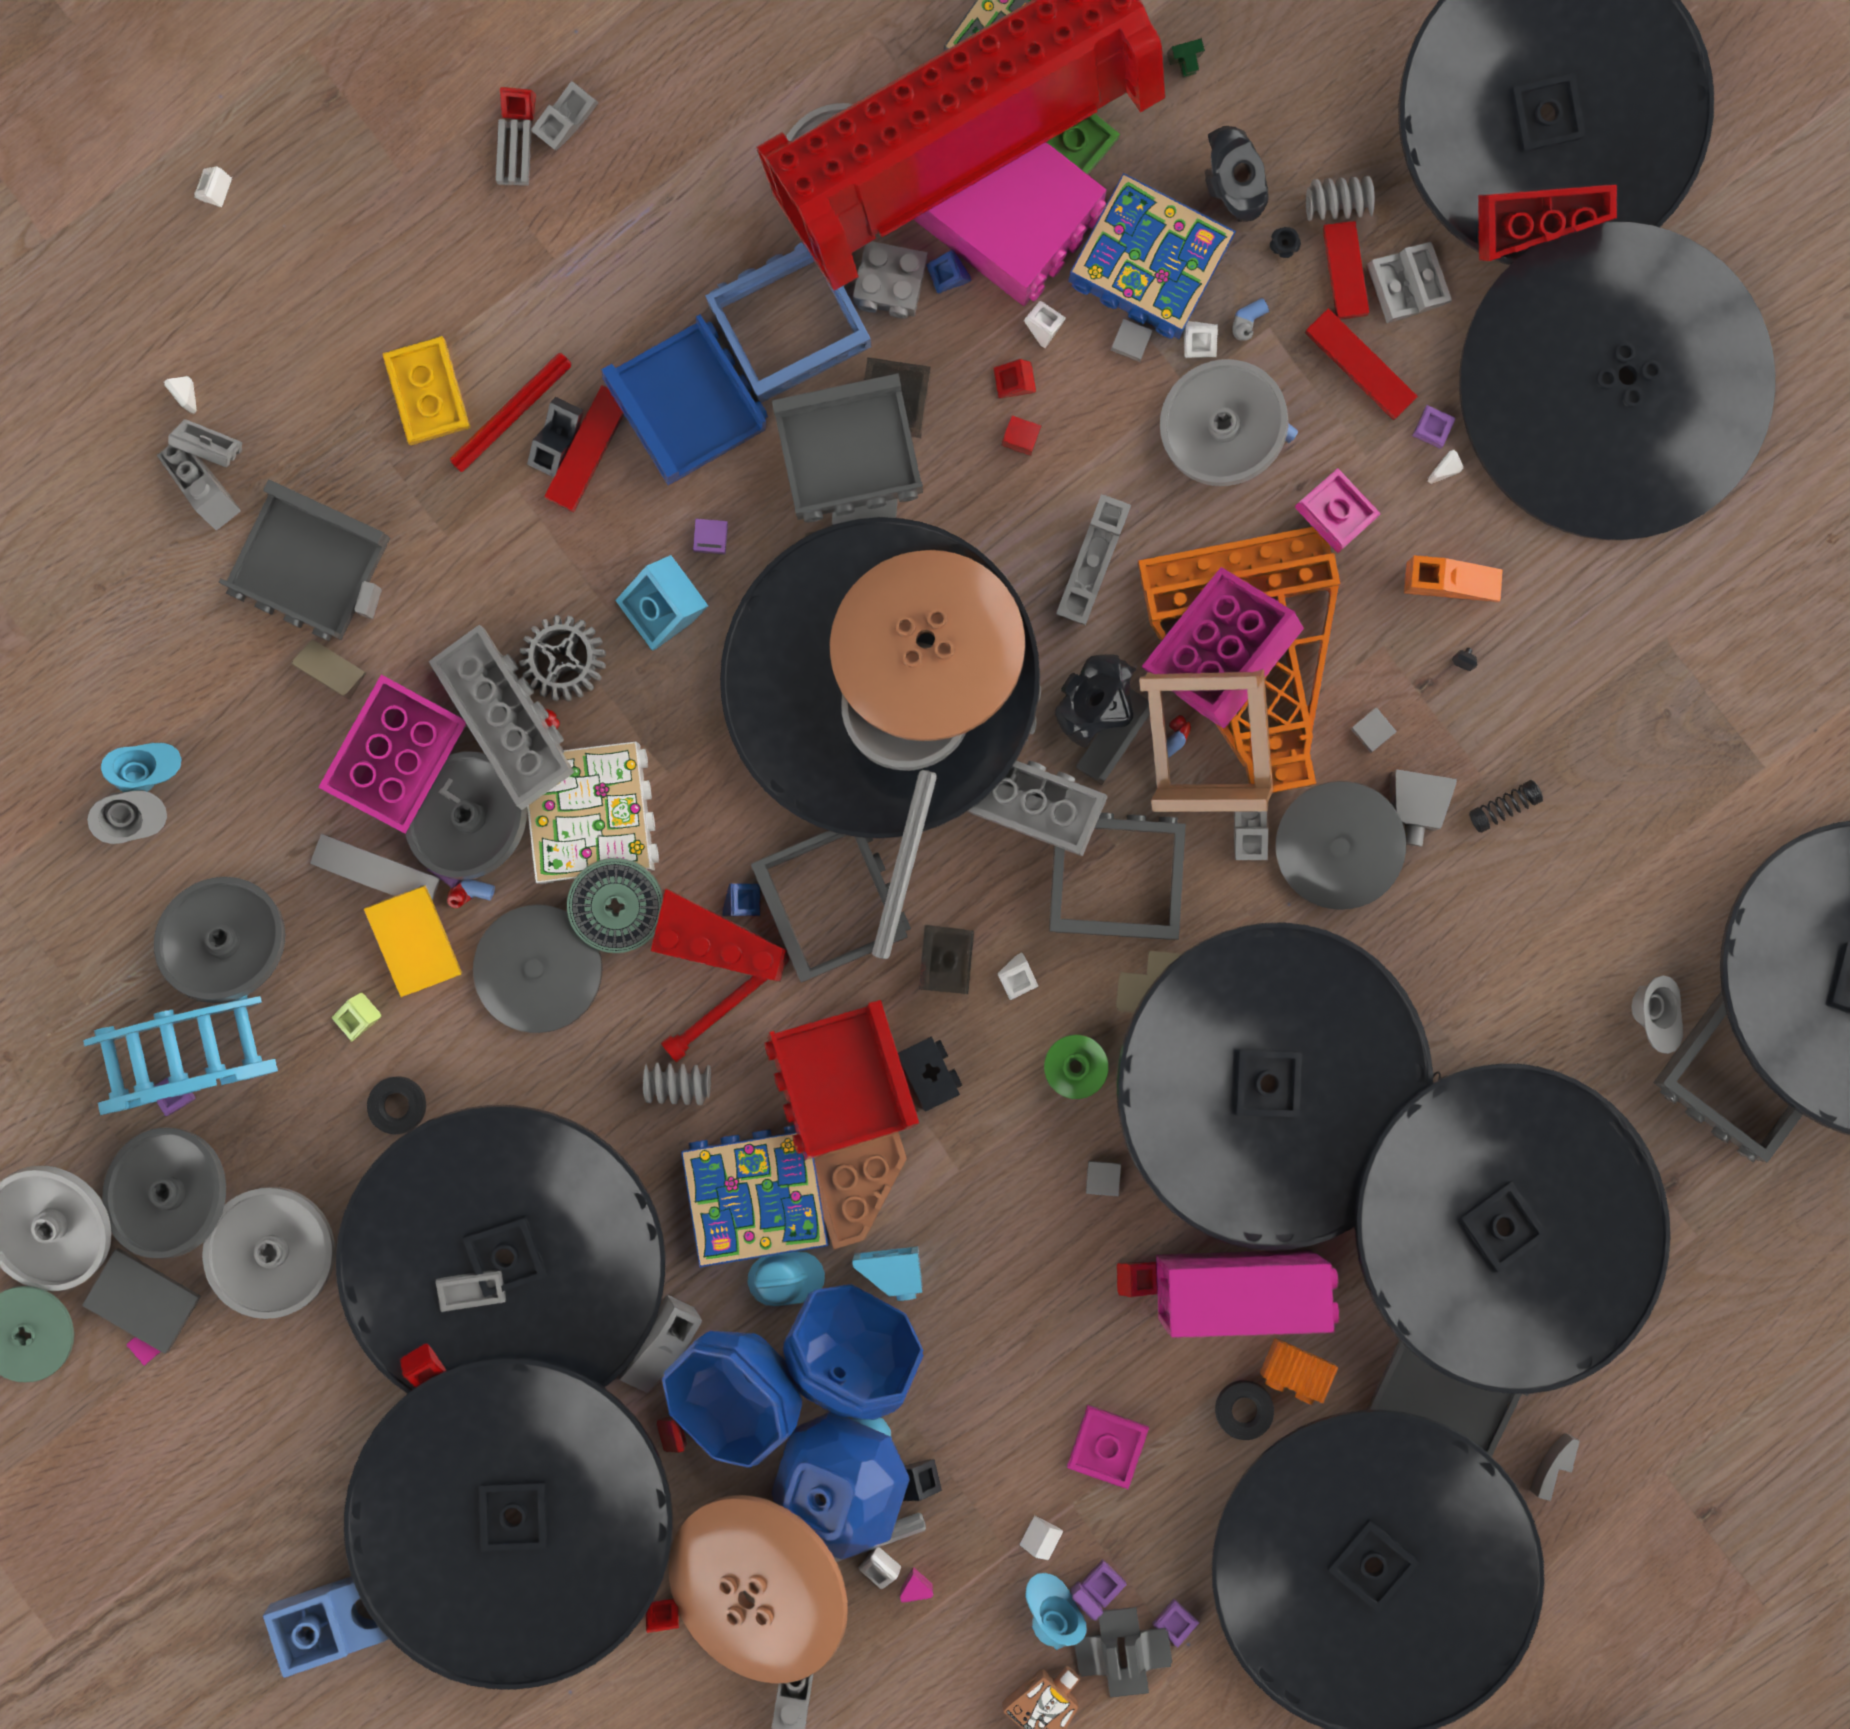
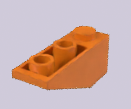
M1414 555L1406 562L1404 594L1500 602L1503 570L1448 558Z

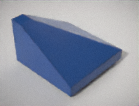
M950 250L926 264L936 292L939 294L972 281L954 250Z
M729 884L722 911L723 916H760V885Z

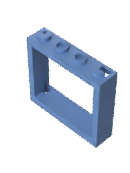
M802 242L796 245L791 253L785 256L783 254L775 255L767 260V265L757 270L754 268L747 269L738 276L737 280L729 284L726 282L720 283L718 288L705 295L708 305L757 400L761 403L871 348V338L844 286L834 291L827 281L853 334L760 381L757 378L722 308L814 262L815 260Z

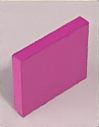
M134 1337L126 1344L144 1366L161 1352L137 1337Z

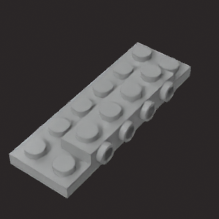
M480 624L428 661L517 807L523 810L574 773V770L563 754L564 750L560 746V743L564 741L562 735L554 725L548 727L545 719L549 717L547 711L538 701L533 703L530 695L534 693L533 689L523 677L518 679L515 674L519 670L518 665L509 654L503 656L498 651L490 636Z
M1016 760L998 786L980 803L967 811L970 814L1083 856L1108 797L1102 792L1075 783L1076 779L1066 773L1058 771L1057 775L1045 772L1047 768L1039 763L1029 761L1028 764H1024Z

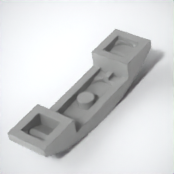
M1101 494L1057 609V615L1086 625L1129 513L1130 504Z
M321 834L310 861L312 865L393 896L426 885L433 901L440 883V879L436 876L405 866L324 834Z

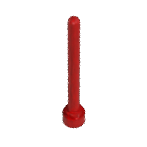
M787 955V958H786L785 965H787L788 962H789V956H788V955ZM752 976L681 1035L677 1033L674 1037L670 1035L661 1042V1045L677 1063L687 1055L685 1052L689 1049L688 1045L768 979Z

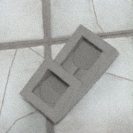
M571 81L554 106H547L531 131L557 151L578 130L599 102Z
M1234 811L1235 860H1268L1267 811Z
M1564 1433L1543 1458L1530 1489L1538 1498L1551 1501L1559 1469L1572 1473L1580 1442L1577 1438Z

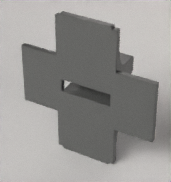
M1137 1607L1103 1610V1614L1099 1617L1101 1635L1085 1636L1081 1642L1075 1645L1079 1674L1081 1673V1677L1107 1675L1110 1697L1149 1693L1146 1671L1171 1667V1664H1173L1168 1631H1166V1628L1140 1630ZM1117 1637H1125L1128 1667L1122 1668Z

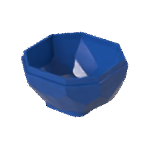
M853 1284L810 1292L783 1346L789 1375L797 1384L802 1396L837 1416L875 1420L893 1413L903 1404L924 1356V1350L907 1314Z
M710 1330L697 1338L664 1371L665 1376L662 1378L669 1415L714 1460L748 1468L754 1465L757 1466L783 1443L797 1426L803 1402L802 1396L794 1380L789 1375L786 1361L761 1336L755 1333Z
M828 1412L795 1427L788 1438L772 1489L774 1503L788 1509L805 1521L823 1540L833 1557L846 1559L891 1539L910 1479L891 1436L847 1417H840L832 1412ZM819 1493L826 1497V1503L819 1499Z

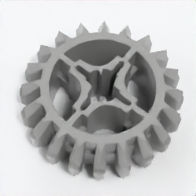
M559 615L554 616V625L552 626L547 619H543L542 625L545 629L540 631L539 628L533 626L531 630L536 634L535 638L524 637V641L530 645V648H520V653L528 656V659H522L519 661V665L524 668L530 667V669L523 673V677L525 679L534 678L530 686L533 690L542 686L540 695L546 697L552 690L551 696L554 701L559 700L561 692H563L566 701H571V691H575V694L582 698L584 694L581 687L585 685L588 690L592 691L594 686L589 680L594 678L600 681L602 678L601 675L595 672V669H605L606 664L598 661L597 658L606 656V651L595 648L600 646L603 641L600 637L591 639L596 631L593 627H589L584 631L586 623L582 619L575 626L574 618L569 615L566 617L564 625ZM570 634L568 638H564L562 643L557 646L546 643L556 635ZM579 638L583 640L587 649L586 665L576 659L575 653L578 648L576 644ZM564 651H566V655L575 665L569 662L566 664L562 662V665L559 666L560 662L550 652L557 655L562 653L564 655ZM540 652L550 659V665L547 669L549 674L546 679L539 669L538 658ZM567 671L581 673L572 681L555 683L557 678L561 679Z

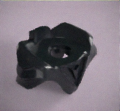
M1222 126L1208 134L1212 151L1211 167L1205 170V182L1210 196L1222 199L1238 222L1253 221L1265 210L1269 199L1264 164L1244 130L1234 126ZM1244 163L1250 176L1248 180L1241 183L1235 179L1234 169L1237 165Z
M1101 654L1089 657L1080 674H1070L1061 688V691L1066 696L1056 707L1055 715L1064 734L1077 745L1086 748L1096 733L1109 728L1126 727L1129 725L1134 716L1130 699V679L1137 669L1128 665L1125 660L1119 659L1118 655Z

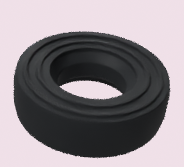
M401 1076L386 1078L377 1083L368 1096V1116L375 1127L382 1132L393 1135L407 1133L416 1128L425 1115L426 1098L424 1092L417 1083L409 1078ZM393 1093L403 1094L409 1103L407 1113L401 1118H393L385 1110V1101Z
M1239 1380L1230 1383L1220 1392L1216 1400L1215 1414L1219 1425L1228 1435L1239 1440H1252L1263 1435L1271 1426L1274 1418V1404L1269 1393L1261 1385L1253 1381ZM1240 1398H1250L1256 1403L1257 1414L1250 1422H1239L1232 1414V1407Z

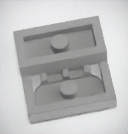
M1432 242L1404 248L1400 253L1373 259L1367 264L1387 323L1429 311L1452 301Z

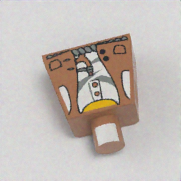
M1065 1666L1055 1679L1044 1669H1041L1005 1698L1002 1702L1003 1712L1022 1729H1066L1078 1709L1077 1699L1070 1691L1080 1681V1677L1068 1666Z

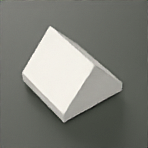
M217 166L203 169L194 194L195 198L222 207L232 178Z
M1034 1515L1020 1542V1546L1036 1558L1049 1560L1063 1530Z
M878 1547L872 1550L858 1568L880 1589H884L896 1580L901 1566Z

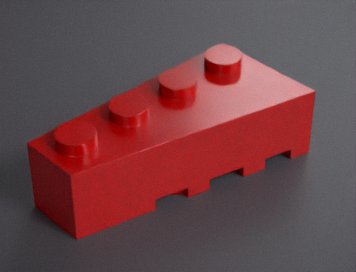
M1596 185L1478 195L1479 260L1492 261L1501 258V256L1617 218V185Z
M665 889L651 952L781 982L788 954L786 949L672 890Z

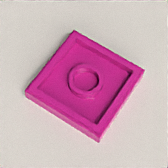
M1338 468L1295 506L1297 511L1337 553L1381 515Z
M1087 1404L1067 1468L1129 1489L1149 1426Z

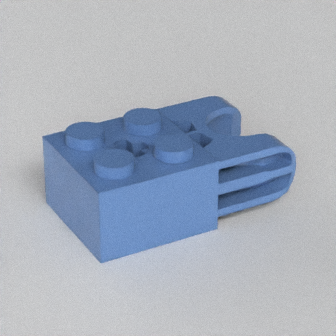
M352 1576L269 1604L263 1618L283 1678L348 1656L349 1653L389 1639L373 1619L364 1618L358 1613L355 1602L360 1599ZM308 1626L312 1628L314 1632L310 1633L309 1629L304 1631L303 1627Z

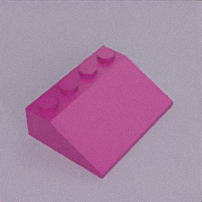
M1220 567L1145 661L1142 668L1147 672H1152V674L1255 672L1264 669L1266 677L1304 628L1293 610ZM1247 689L1172 691L1200 714L1225 729L1248 700Z
M380 675L318 788L406 834L462 733L466 722L459 716L391 679Z

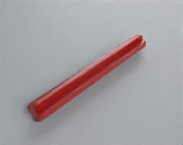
M558 353L450 457V462L460 472L467 469L572 366L569 359L564 354Z

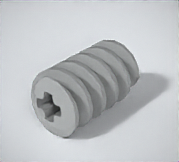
M1363 176L1360 183L1357 177H1351L1348 184L1341 177L1336 180L1335 185L1331 178H1326L1323 185H1321L1319 179H1313L1310 188L1308 187L1306 192L1308 221H1312L1314 211H1318L1321 220L1325 219L1327 210L1331 211L1333 219H1337L1341 209H1343L1346 218H1350L1352 209H1356L1359 218L1363 216L1365 208L1369 209L1371 217L1374 212L1375 192L1369 176Z
M655 1063L652 1072L648 1070L647 1064H645L643 1095L646 1103H651L655 1094L660 1104L665 1103L668 1095L672 1104H677L681 1095L685 1105H690L693 1096H695L698 1105H703L706 1097L709 1099L711 1089L710 1065H707L704 1073L700 1074L696 1064H694L691 1073H687L685 1064H681L678 1073L674 1072L672 1063L668 1064L665 1072L661 1071L659 1063Z

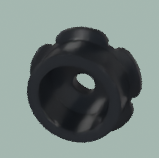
M1291 227L1278 228L1271 235L1270 249L1274 254L1278 253L1281 258H1290L1294 252H1298L1300 249L1301 240L1299 235ZM1283 240H1286V241L1288 242V244H1287V245H1283V244H1282V241H1283Z

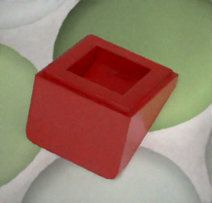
M1018 359L993 367L998 398L1002 399L1036 392L1030 361Z
M1011 416L1001 446L1031 456L1042 426Z
M1126 1262L1117 1264V1292L1119 1296L1138 1297L1158 1294L1156 1262Z
M427 1343L405 1355L400 1360L403 1376L415 1387L447 1371Z
M671 1416L657 1420L663 1450L674 1453L683 1452L688 1444L684 1429Z

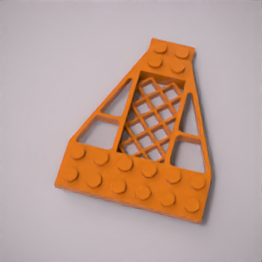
M1313 527L1138 560L1149 622L1160 641L1167 635L1160 623L1180 619L1220 567L1285 606V598L1324 590L1328 591L1329 598L1322 635L1295 639L1285 652L1288 668L1280 662L1275 664L1276 668L1289 676L1281 690L1265 680V687L1277 694L1267 709V714L1281 724V726L1269 728L1273 780L1272 793L1315 785L1316 779L1310 755L1313 738L1312 731L1337 593L1341 584L1335 554L1331 553L1328 542ZM1319 642L1320 647L1311 697L1307 706L1295 647ZM1290 682L1294 699L1284 693ZM1280 697L1296 707L1287 721L1272 712ZM1247 700L1225 729L1217 724L1216 726L1242 766L1246 767L1249 784H1255L1251 731L1240 733L1239 724L1250 730V724L1240 718L1248 706ZM1296 714H1298L1299 722L1291 723Z

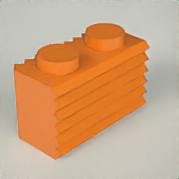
M1274 1338L1260 1374L1266 1378L1265 1384L1281 1392H1283L1285 1387L1296 1392L1295 1398L1313 1405L1315 1400L1324 1403L1338 1367L1330 1361Z

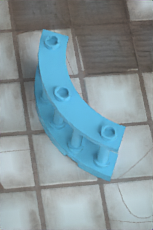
M246 995L228 1003L174 1015L173 1010H167L153 1014L154 1020L118 1030H115L114 1026L94 1030L95 1036L83 1040L84 1046L101 1044L111 1093H108L110 1099L98 1103L100 1115L135 1108L168 1097L200 1091L204 1088L216 1086V1080L220 1079L221 1085L277 1072L275 1059L262 1061V1057L257 1055L247 1007L262 1002L261 997L248 998ZM234 1011L245 1059L242 1060L243 1066L226 1070L225 1064H221L210 1015ZM197 1018L208 1068H205L206 1075L189 1078L188 1073H184L173 1024ZM160 1027L171 1077H168L169 1084L154 1087V1082L149 1080L139 1033ZM126 1037L136 1080V1086H133L135 1092L130 1094L129 1090L124 1088L114 1044L115 1040Z

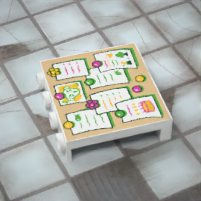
M637 742L564 750L563 754L574 770V773L527 806L536 883L548 884L554 883V881L575 879L590 864L607 858L628 859L642 865L649 871H655L654 863H659L657 844L651 843L650 831H655V820L653 812H648L647 800L652 799L650 781H644L643 768H648L646 749H641L640 744Z

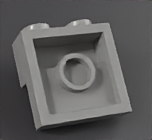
M873 241L866 244L861 266L858 270L859 277L856 280L853 294L854 305H858L860 310L866 312H876L877 309L888 311L891 316L906 319L908 316L915 317L928 252Z

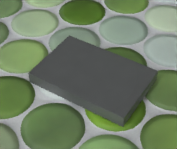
M117 1248L112 1253L82 1306L166 1354L170 1351L201 1296L122 1249Z

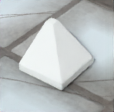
M1039 301L1027 315L1024 322L1040 346L1046 348L1066 317L1042 301Z
M1188 321L1184 328L1185 358L1217 356L1218 326L1216 324Z
M190 377L171 378L164 381L165 387L190 414L197 412L194 385Z
M1450 450L1427 478L1430 484L1459 474L1464 467L1455 450Z
M1022 952L1017 954L997 973L1010 1000L1038 987L1037 981Z

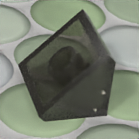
M925 925L919 990L968 994L974 938L973 930Z

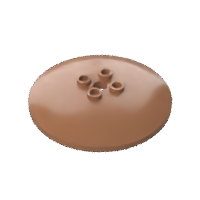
M936 550L904 553L883 561L865 573L851 587L841 602L834 618L830 638V657L835 679L851 707L864 720L881 731L899 738L917 741H936L952 738L976 728L993 716L1002 707L1016 686L1025 654V634L1022 618L1015 600L1006 586L980 563L959 554ZM924 633L932 634L935 637L934 644L929 648L919 647L917 639L920 635Z
M734 1495L717 1498L704 1504L681 1525L674 1538L669 1557L671 1592L685 1626L710 1656L741 1676L766 1683H789L804 1679L817 1672L828 1662L838 1649L845 1633L848 1615L847 1595L841 1572L833 1555L823 1540L805 1521L772 1501L753 1496ZM744 1591H747L749 1595L754 1597L755 1603H751L746 1599Z

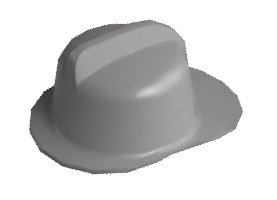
M143 790L119 792L97 801L90 808L87 821L90 831L96 838L102 842L118 844L158 833L165 825L167 811L161 799L152 793Z
M1662 975L1655 977L1648 985L1638 987L1632 999L1631 1008L1634 1019L1645 1028L1647 1038L1652 1047L1660 1053L1669 1054L1676 1051L1683 1038L1681 997L1677 983L1671 977Z

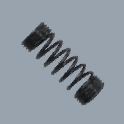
M1529 780L1523 783V785H1519L1518 790L1512 789L1511 795L1504 793L1503 798L1496 797L1495 802H1488V807L1481 805L1480 808L1477 807L1470 811V819L1477 831L1483 833L1490 829L1489 820L1482 807L1489 811L1492 821L1495 825H1498V821L1490 809V803L1496 806L1501 819L1506 821L1504 813L1498 806V799L1504 803L1508 814L1511 817L1514 816L1505 800V795L1512 799L1515 809L1518 813H1521V808L1513 797V791L1519 794L1524 807L1529 809L1526 799L1521 794V787L1527 800L1535 806L1543 802L1542 792L1535 781Z

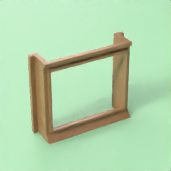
M1264 669L1255 672L1152 674V672H1147L1145 677H1140V691H1148L1157 790L1151 799L1152 812L1267 811L1268 801L1273 792ZM1247 689L1255 784H1171L1162 691Z

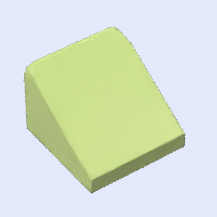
M359 993L347 1000L331 1018L351 1041H354L382 1015L363 993Z

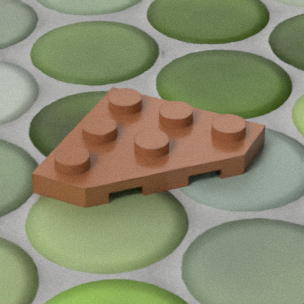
M899 1132L814 1158L824 1220L834 1250L865 1240L907 1159Z

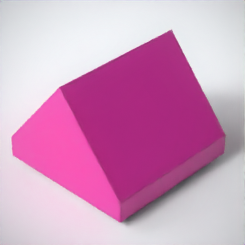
M914 1567L900 1590V1599L903 1603L933 1597V1584Z

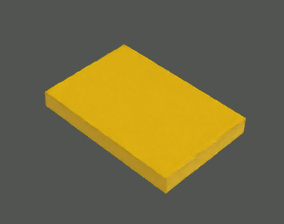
M443 336L382 353L406 439L410 446L470 428L447 344Z
M426 885L364 908L400 997L462 974Z

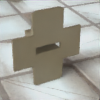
M1149 951L1146 975L1121 972L1118 980L1117 1011L1135 1012L1142 997L1152 983L1182 954Z

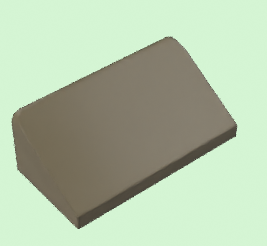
M313 639L291 663L349 700L366 675V672Z

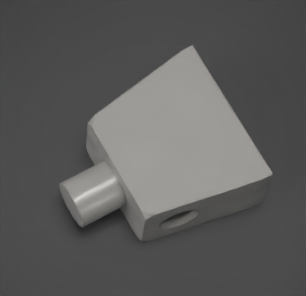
M1398 769L1390 772V803L1399 814L1403 826H1406V845L1422 847L1425 829L1433 831L1441 829L1457 779Z

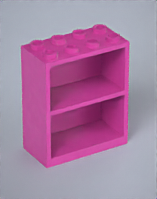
M1045 142L913 220L951 250H954L956 254L1024 307L1029 300L1035 302L1045 289L1043 284L1049 276L1054 278L1061 271L1065 264L1063 259L1070 251L1074 254L1085 239L1083 237L1085 231L1089 227L1094 229L1102 211L1107 205L1104 202L1107 189Z
M1311 1250L1156 1255L1158 1320L1171 1338L1334 1332V1323L1339 1322V1308L1337 1302L1333 1303L1332 1289H1337L1338 1285L1336 1269H1331V1263Z

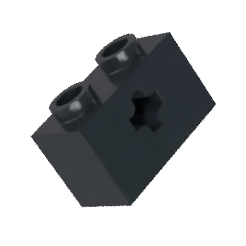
M931 1036L898 1052L899 1059L925 1112L960 1095L957 1088L963 1085L955 1068L950 1071L947 1069L943 1059L949 1056L941 1040L934 1042ZM928 1063L932 1067L939 1066L941 1070L937 1073L938 1079L933 1082L930 1077L924 1078L922 1075L926 1071L925 1065Z

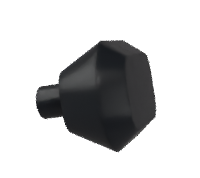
M1466 648V651H1458L1453 656L1452 661L1454 665L1471 671L1478 665L1477 657L1471 654L1473 651L1471 648Z

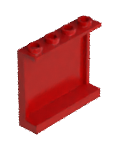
M881 1000L870 1002L866 1007L788 1030L777 1033L775 1031L769 1032L768 1041L764 1042L768 1060L775 1061L778 1071L773 1073L778 1092L784 1091L787 1103L783 1104L785 1117L788 1123H794L797 1134L792 1135L793 1143L797 1154L803 1153L804 1160L914 1128L919 1124Z

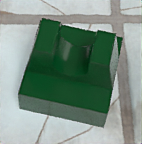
M1202 38L1171 46L1167 52L1169 64L1179 63L1183 78L1195 75L1196 71H1199L1197 58L1205 51Z

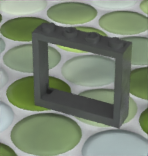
M1101 812L1094 828L1174 834L1169 926L1061 919L1065 850L1054 846L1049 932L1178 940L1186 824L1178 823V818L1159 817V822L1146 821L1145 815H1127V820L1114 819L1113 813Z
M827 831L751 863L801 983L871 954L875 941L810 968L768 869L848 835ZM855 837L882 903L885 905L890 882L885 884L880 872L886 869L879 852L872 855L868 843L873 841V838ZM904 911L901 912L893 944L908 938L905 931L910 930L911 927Z
M1721 991L1653 1083L1661 1088L1660 1093L1665 1096V1099L1674 1104L1678 1101L1687 1108L1685 1113L1698 1123L1705 1121L1713 1127L1711 1133L1725 1143H1728L1730 1140L1739 1147L1737 1152L1741 1156L1746 1157L1753 1163L1755 1160L1768 1163L1803 1116L1801 1113L1789 1105L1762 1143L1758 1144L1677 1083L1683 1072L1727 1015Z

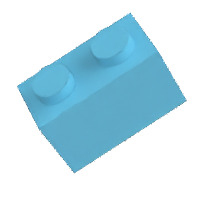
M672 555L647 565L615 600L652 651L692 624L708 607V604Z
M918 1246L854 1253L853 1267L888 1296H896L897 1301L916 1299V1294L922 1293Z

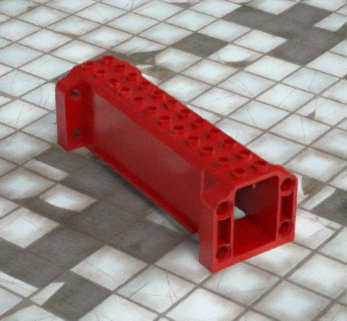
M1032 0L818 124L817 127L790 142L784 133L781 132L757 146L756 149L774 198L835 291L859 277L852 252L875 240L877 233L884 237L1098 112L1099 108L1125 93L1128 94L1140 113L1165 99L1162 44L1140 0Z

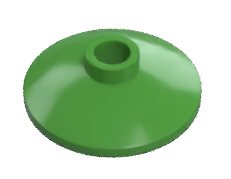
M1069 1035L1059 1039L1050 1047L1044 1061V1072L1049 1085L1058 1094L1070 1099H1083L1095 1094L1105 1083L1108 1075V1059L1103 1048L1095 1040L1083 1035ZM1074 1060L1079 1061L1082 1065L1081 1070L1077 1073H1073L1069 1068L1070 1063Z

